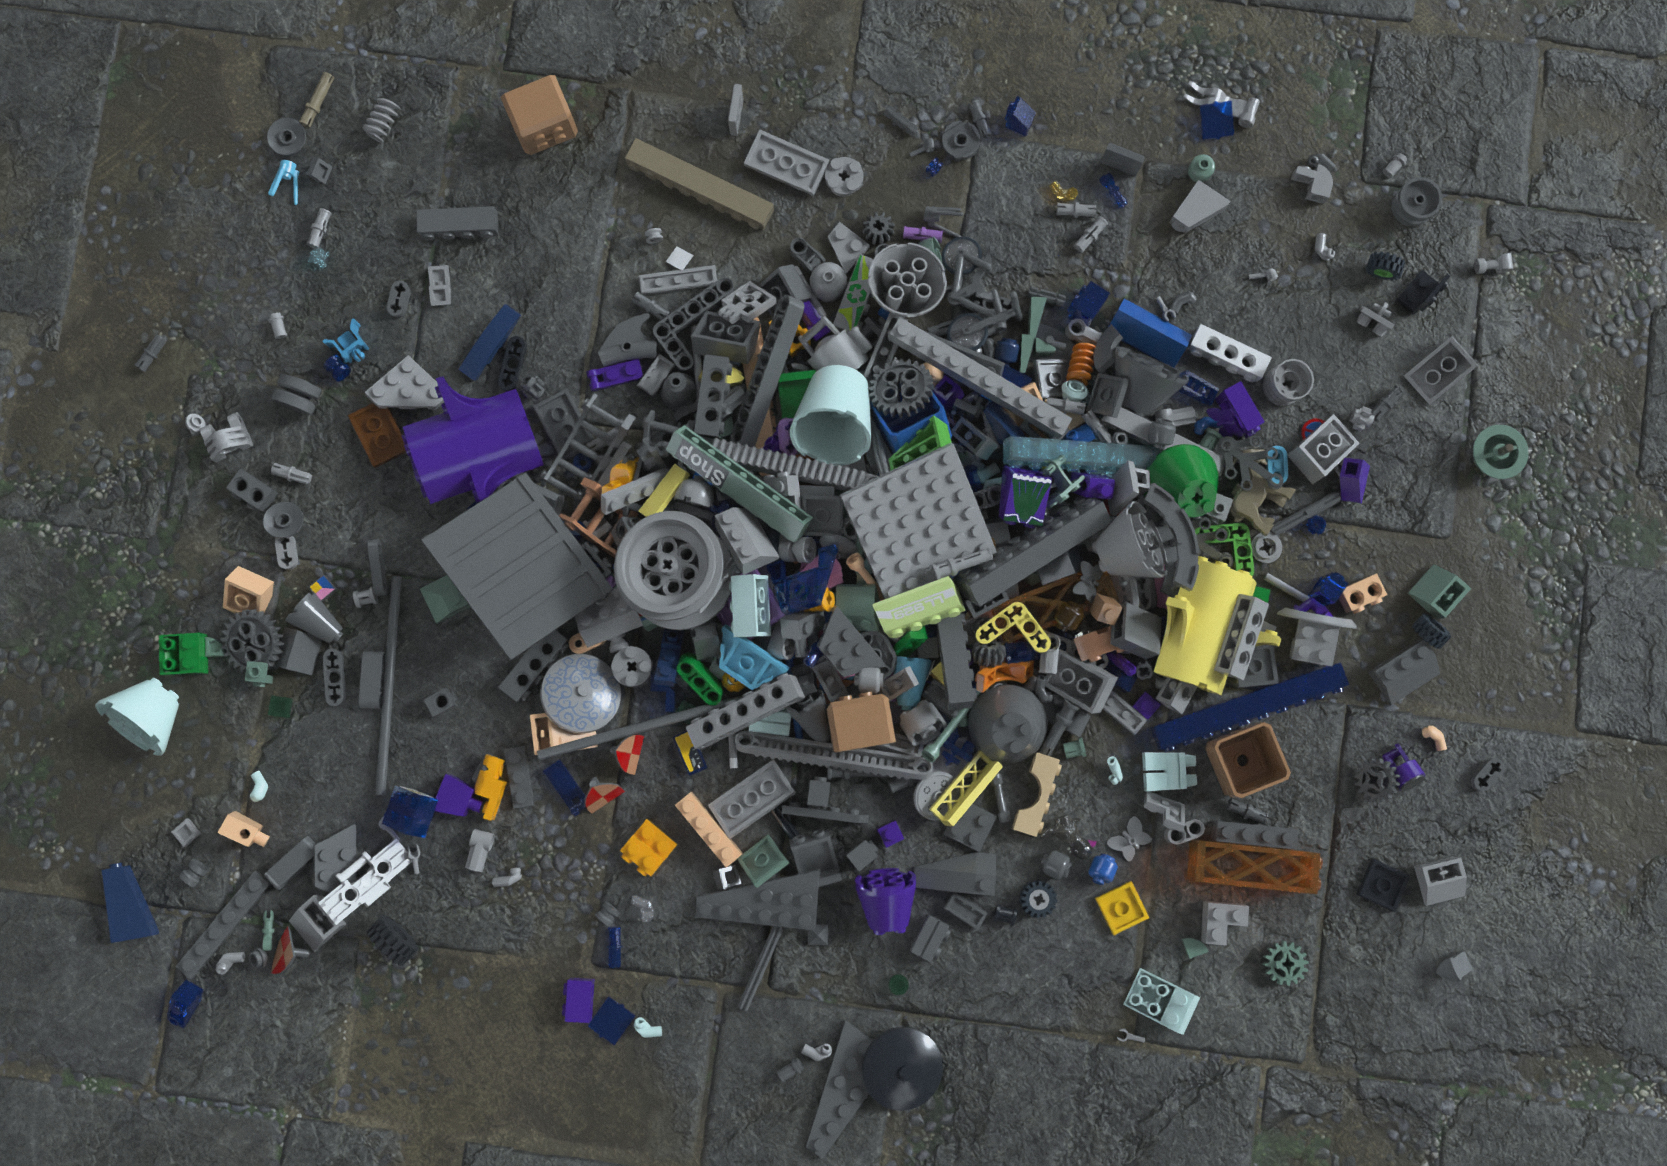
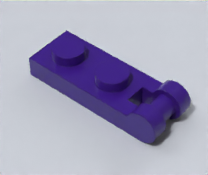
M639 359L586 372L587 378L591 382L589 386L592 392L638 381L643 377ZM603 376L604 381L598 382L597 377Z

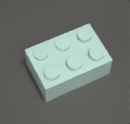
M756 574L731 576V581L729 582V590L732 593L730 610L733 613L731 631L734 637L771 636L768 576Z

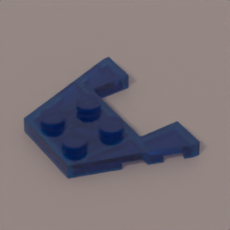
M835 544L818 549V567L786 577V563L783 560L767 565V570L771 574L770 579L775 586V594L783 614L789 615L821 605L838 553V547Z

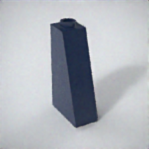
M122 863L110 864L109 869L102 870L111 943L159 934V929L131 866H122Z

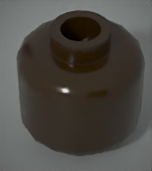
M1072 601L1062 603L1054 615V619L1058 623L1056 626L1064 632H1067L1068 629L1076 630L1084 618L1083 608Z

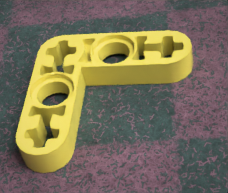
M1014 602L979 627L975 634L976 640L980 644H988L1013 625H1016L1036 652L1044 653L1051 646V641L1025 605L1020 602ZM1012 607H1021V616L1014 615L1011 618L1014 622L1010 623L1009 618L1004 613L1007 611L1009 615L1014 611ZM997 618H1004L1007 625L1005 628L999 629L996 627L995 621ZM1026 622L1034 624L1035 630L1032 633L1024 631L1023 626ZM991 623L992 628L996 632H998V634L994 635V632H991L988 635L989 640H986L985 638L981 640L980 631H988L990 627L987 625ZM1039 631L1041 634L1038 635V638L1046 640L1044 644L1046 648H1038L1036 646L1038 644L1036 638L1031 640L1029 637Z

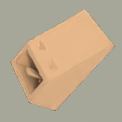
M546 713L530 715L535 755H538L537 751L596 735V731L585 734L565 731L555 725ZM598 745L590 746L583 749L596 748L598 747Z

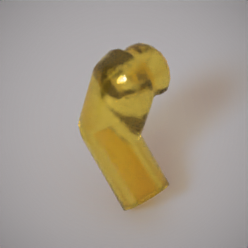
M1057 181L1049 186L1059 200L1073 201L1078 195L1076 188L1063 189Z

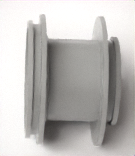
M678 511L659 512L637 522L621 540L614 560L615 582L625 602L652 623L672 630L691 629L711 620L728 601L731 594L729 590L731 577L702 613L697 612L715 594L722 578L723 566L730 559L731 555L723 541L697 517ZM692 552L691 558L684 560L685 554ZM694 571L695 576L687 580L688 573ZM660 578V583L655 586L654 580ZM678 584V585H679L678 591L675 592V593H672V592H671L672 587H673L674 585Z

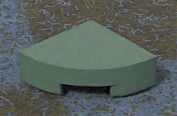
M205 637V657H224L227 651L221 648L223 644L217 639Z
M1182 938L1189 959L1209 952L1207 947L1199 940Z

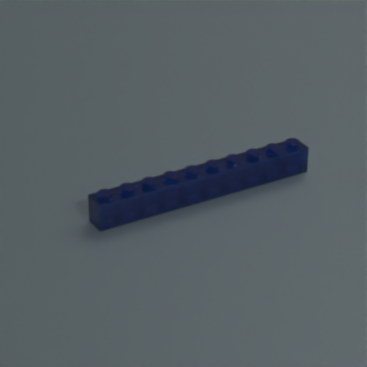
M1341 662L1335 663L1333 666H1327L1150 727L1158 750L1164 749L1165 752L1177 749L1175 745L1183 743L1184 746L1195 742L1194 739L1200 736L1202 739L1214 736L1213 732L1220 730L1223 733L1232 730V725L1238 723L1239 726L1250 724V719L1257 717L1258 720L1270 717V712L1276 711L1278 714L1287 711V706L1295 704V707L1307 704V699L1313 698L1316 701L1325 698V693L1332 691V694L1344 691L1343 687L1348 686L1349 683Z

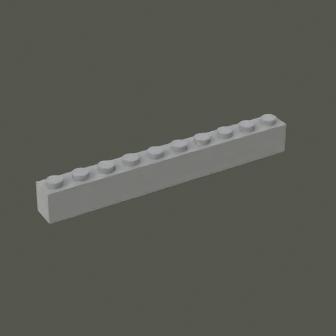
M899 317L887 338L1056 439L1063 436L1072 420L1071 417Z

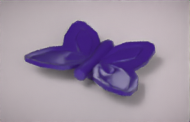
M1219 408L1207 409L1208 416L1214 421H1218L1216 423L1218 427L1222 426L1218 433L1223 437H1232L1233 434L1237 436L1244 435L1241 429L1235 425L1236 421L1233 420L1234 413L1231 409L1223 411Z

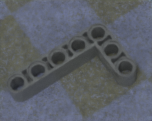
M723 277L654 326L653 333L656 340L681 373L690 374L694 370V361L677 336L701 320L706 311L712 312L721 306V300L735 291L734 283L730 278ZM728 285L731 288L729 291L723 292L721 287ZM708 296H713L715 298V300L712 303H707L705 301V299ZM693 307L699 308V312L696 314H691L689 311ZM677 318L684 320L681 325H675L674 321ZM665 329L668 331L667 334L663 337L659 336L658 332ZM670 346H679V349L677 351H669ZM683 360L690 361V365L688 367L680 366Z

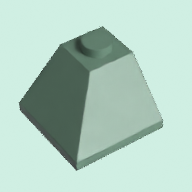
M447 575L420 588L436 624L471 608Z

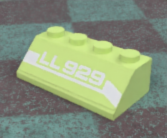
M949 576L872 604L884 632L890 638L901 637L908 631H918L922 629V626L937 624L941 622V619L956 617L960 615V612L965 611L959 589Z

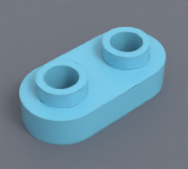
M1273 446L1278 451V460H1269L1267 458L1266 470L1272 474H1280L1285 482L1288 478L1287 452L1281 446ZM1270 450L1268 452V456L1273 457V454H1276L1273 450ZM1272 479L1276 484L1279 483V479Z

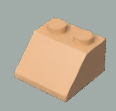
M238 566L225 579L223 608L233 613L256 609L257 612H265L272 598L274 582Z

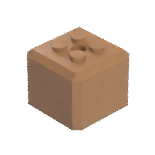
M555 75L546 76L504 93L501 96L508 117L525 153L532 155L576 137L578 132L576 124Z
M872 692L859 694V698L852 699V695L839 697V701L831 702L826 709L833 753L896 742L889 699L883 694L872 695Z
M1265 722L1253 723L1210 740L1206 744L1205 750L1223 793L1230 798L1246 797L1288 780L1291 774L1271 725ZM1239 755H1244L1247 759V763L1244 766H1240L1237 763Z

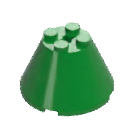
M1190 444L1175 445L1160 452L1151 466L1147 467L1146 470L1150 472V486L1152 483H1155L1172 495L1174 501L1181 509L1185 510L1189 518L1202 516L1214 509L1218 486V469L1214 459L1205 450Z

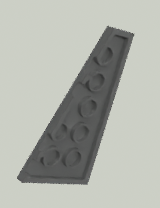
M820 869L767 880L758 888L751 884L698 895L695 917L815 930Z
M846 1020L806 1144L807 1148L822 1159L869 1094L862 1077V1062L865 1052L873 1040Z

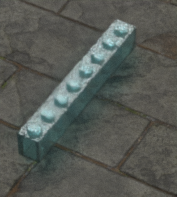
M1009 436L1003 440V464H1010V467L1013 468L1029 465L1030 469H1040L1041 466L1047 467L1051 460H1056L1060 455H1063L1066 458V462L1060 468H1067V471L1085 469V472L1094 473L1098 472V470H1104L1106 474H1114L1128 460L1134 462L1135 468L1146 470L1160 453V448L1142 445Z

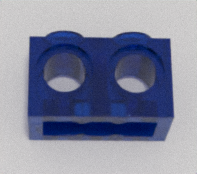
M1331 572L1319 578L1308 596L1314 598L1323 606H1328L1336 603L1349 583L1344 581L1345 578L1341 574Z

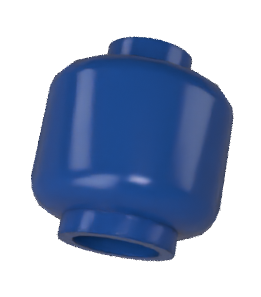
M1100 854V856L1093 858L1088 873L1093 878L1092 881L1094 883L1104 885V883H1111L1113 881L1118 865L1113 857Z

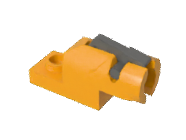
M634 455L624 456L623 460L611 469L610 482L602 487L601 494L632 482L639 457Z
M487 754L483 756L472 780L475 782V794L489 798V802L486 801L482 813H485L484 819L492 821L495 820L507 782L499 779V777H502L505 760Z

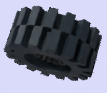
M1423 613L1412 624V628L1415 629L1414 631L1425 642H1428L1429 645L1436 649H1441L1452 637L1450 632L1440 622H1437L1435 618L1433 619L1432 616Z

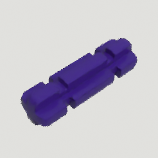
M1116 650L1106 653L1108 659L1112 660L1125 674L1132 676L1136 673L1137 668L1122 654L1116 653Z

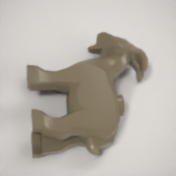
M1248 449V450H1242L1241 452H1243V453L1245 454V453H1252V452H1259V451H1266V450H1263V449ZM1232 456L1233 465H1235L1237 458ZM1265 459L1254 460L1257 463L1268 464ZM1249 468L1253 487L1250 491H1244L1240 484H1236L1231 492L1234 496L1232 497L1233 502L1230 512L1235 518L1234 522H1240L1246 518L1262 535L1267 536L1273 527L1272 524L1275 519L1260 516L1258 508L1265 498L1282 508L1286 500H1290L1296 489L1281 487L1278 490H1273L1269 488L1266 479ZM1249 482L1243 483L1244 488H1250L1251 484Z

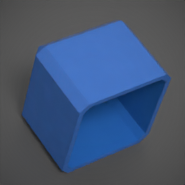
M934 393L933 396L929 397V403L923 402L925 408L918 407L917 414L914 411H910V417L906 413H903L902 418L899 417V414H896L894 418L891 417L890 413L884 416L883 411L878 412L877 407H874L872 401H870V408L876 426L893 454L906 442L910 443L917 436L916 432L919 429L923 430L931 422L929 419L933 415L947 424L950 438L952 437L944 407Z

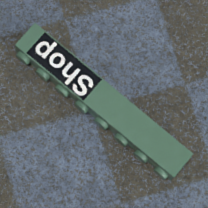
M685 425L674 431L666 448V451L674 458L679 459L689 469L697 472L707 482L719 488L722 493L727 494L736 503L751 511L754 516L762 519L769 527L776 529L786 539L795 543L804 535L813 519L812 516Z

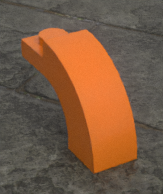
M1006 654L1002 665H996L995 667L980 666V670L975 677L977 682L976 690L983 693L994 683L1003 680H1012L1024 684L1033 676L1035 658L1017 654Z

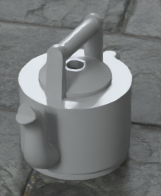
M824 315L803 336L800 335L798 337L811 356L807 362L816 372L830 365H843L858 370L869 360L866 353L872 348V345L859 331L857 326L849 332L846 329L839 332ZM827 325L834 335L826 336L822 339L814 351L807 342ZM791 363L794 368L792 372L810 370L803 364Z

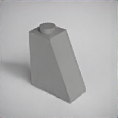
M1198 180L1169 223L1172 224L1176 231L1187 233L1223 212L1231 201Z

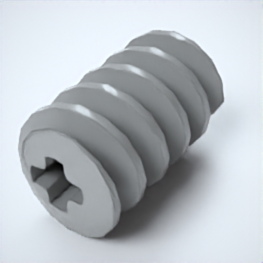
M378 98L377 103L379 105H374L373 109L375 111H371V118L366 120L368 125H363L362 128L369 137L383 143L384 141L380 136H387L384 129H391L387 123H394L395 121L391 116L397 117L398 114L394 110L401 109L390 100Z

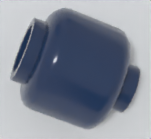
M1001 338V341H997L994 359L1005 363L1004 366L1011 367V363H1017L1021 348L1016 343L1017 340Z

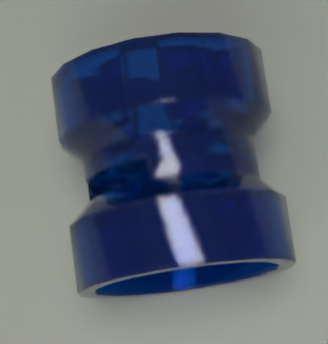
M338 354L329 357L323 365L327 372L332 373V377L337 382L345 379L351 372V368L342 362V358Z

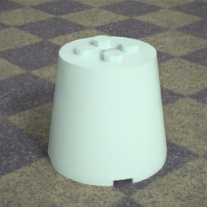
M830 365L819 369L812 376L790 428L792 444L804 457L808 455L819 463L825 462L828 465L832 463L834 466H844L857 462L865 452H868L871 443L870 392L868 390L869 384L860 372L843 365Z

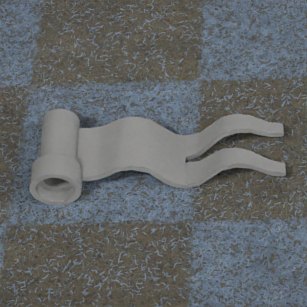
M1189 81L1188 85L1199 94L1215 97L1197 99L1184 94L1183 98L1194 105H1211L1222 115L1240 118L1238 121L1240 126L1245 128L1253 127L1256 119L1255 114L1260 103L1257 98L1251 97L1248 101L1233 99L1226 96L1219 88H1202Z

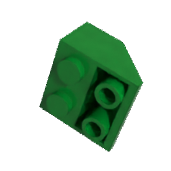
M207 634L159 635L160 675L208 674V657H205V637H207Z

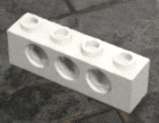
M1202 324L1196 329L1187 348L1194 356L1207 358L1213 365H1221L1226 367V370L1230 373L1243 375L1244 379L1249 382H1258L1263 377L1272 358ZM1207 343L1213 344L1215 350H1209ZM1224 351L1230 352L1232 359H1228L1224 355ZM1242 360H1247L1250 363V367H1245L1242 364Z

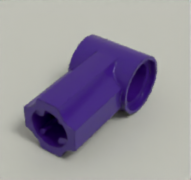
M810 300L804 302V311L801 317L807 326V330L811 329L821 320V316ZM826 325L812 339L816 342L830 333L831 330Z

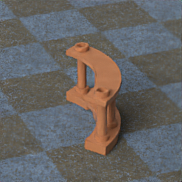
M584 477L580 484L586 489L585 496L571 517L560 514L559 517L564 521L569 530H575L591 543L593 542L598 548L615 558L617 550L611 547L614 542L611 532L604 542L592 534L605 515L601 511V507L586 529L577 522L592 498H597L601 502L602 486ZM621 508L614 511L619 515V519L623 517V510ZM631 510L628 517H637L638 513Z

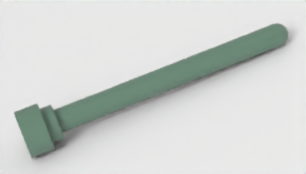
M976 690L978 699V697L981 695V692ZM971 708L960 710L933 744L927 745L922 750L921 754L925 760L935 762L939 757L940 747Z

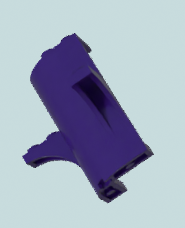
M444 376L436 378L438 386L435 387L438 398H443L444 403H441L444 413L404 426L405 434L401 435L407 455L411 459L414 475L421 486L422 495L424 498L428 497L430 504L470 490L473 492L476 503L481 502L492 495L495 489L507 479L544 465L516 389L489 398H469L454 391L448 385Z

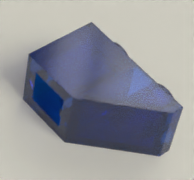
M1017 96L1015 102L1011 101L1007 108V114L1004 119L1007 120L1005 128L1027 136L1036 112L1021 97Z
M186 979L170 997L166 1019L171 1024L184 1029L201 1002L204 989Z

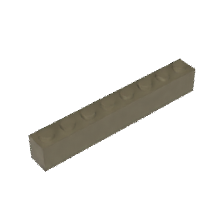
M635 138L625 157L627 165L631 170L644 172L648 178L652 180L658 179L669 188L675 187L685 196H694L700 203L704 205L708 203L721 213L727 212L737 221L744 220L754 229L760 228L764 230L774 212L773 203Z

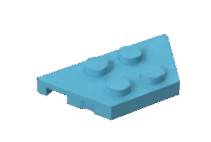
M725 624L722 627L723 637L720 646L721 658L719 660V668L749 689L754 690L760 687L761 684L773 680L782 673H786L790 668L746 637H734L731 627Z

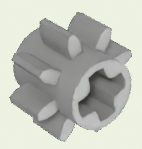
M1365 406L1360 409L1355 408L1349 422L1354 424L1352 428L1360 432L1364 428L1369 429L1375 417L1371 415L1372 409Z

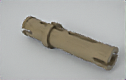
M327 72L322 73L311 99L305 104L304 113L299 120L302 126L310 128L314 118L320 113V106L335 79L331 74Z

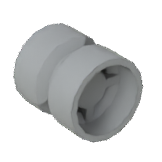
M783 537L779 543V556L784 562L811 563L816 556V542L812 537H801L795 543Z

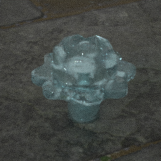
M322 248L314 249L310 252L308 263L318 264L320 269L327 267L325 260L330 252H325Z

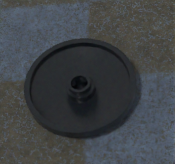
M895 1027L882 1032L870 1043L862 1062V1077L870 1095L882 1106L898 1111L914 1109L927 1102L936 1092L943 1072L942 1057L936 1044L925 1033L912 1027Z

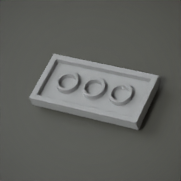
M759 130L744 161V166L812 196L815 195L829 165V159L762 130Z
M773 759L708 806L728 838L731 839L796 794V792Z

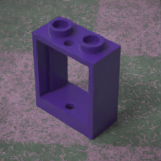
M1241 381L1225 389L1215 398L1222 411L1225 409L1233 411V420L1236 421L1235 425L1241 429L1245 439L1261 430L1260 426L1265 421Z

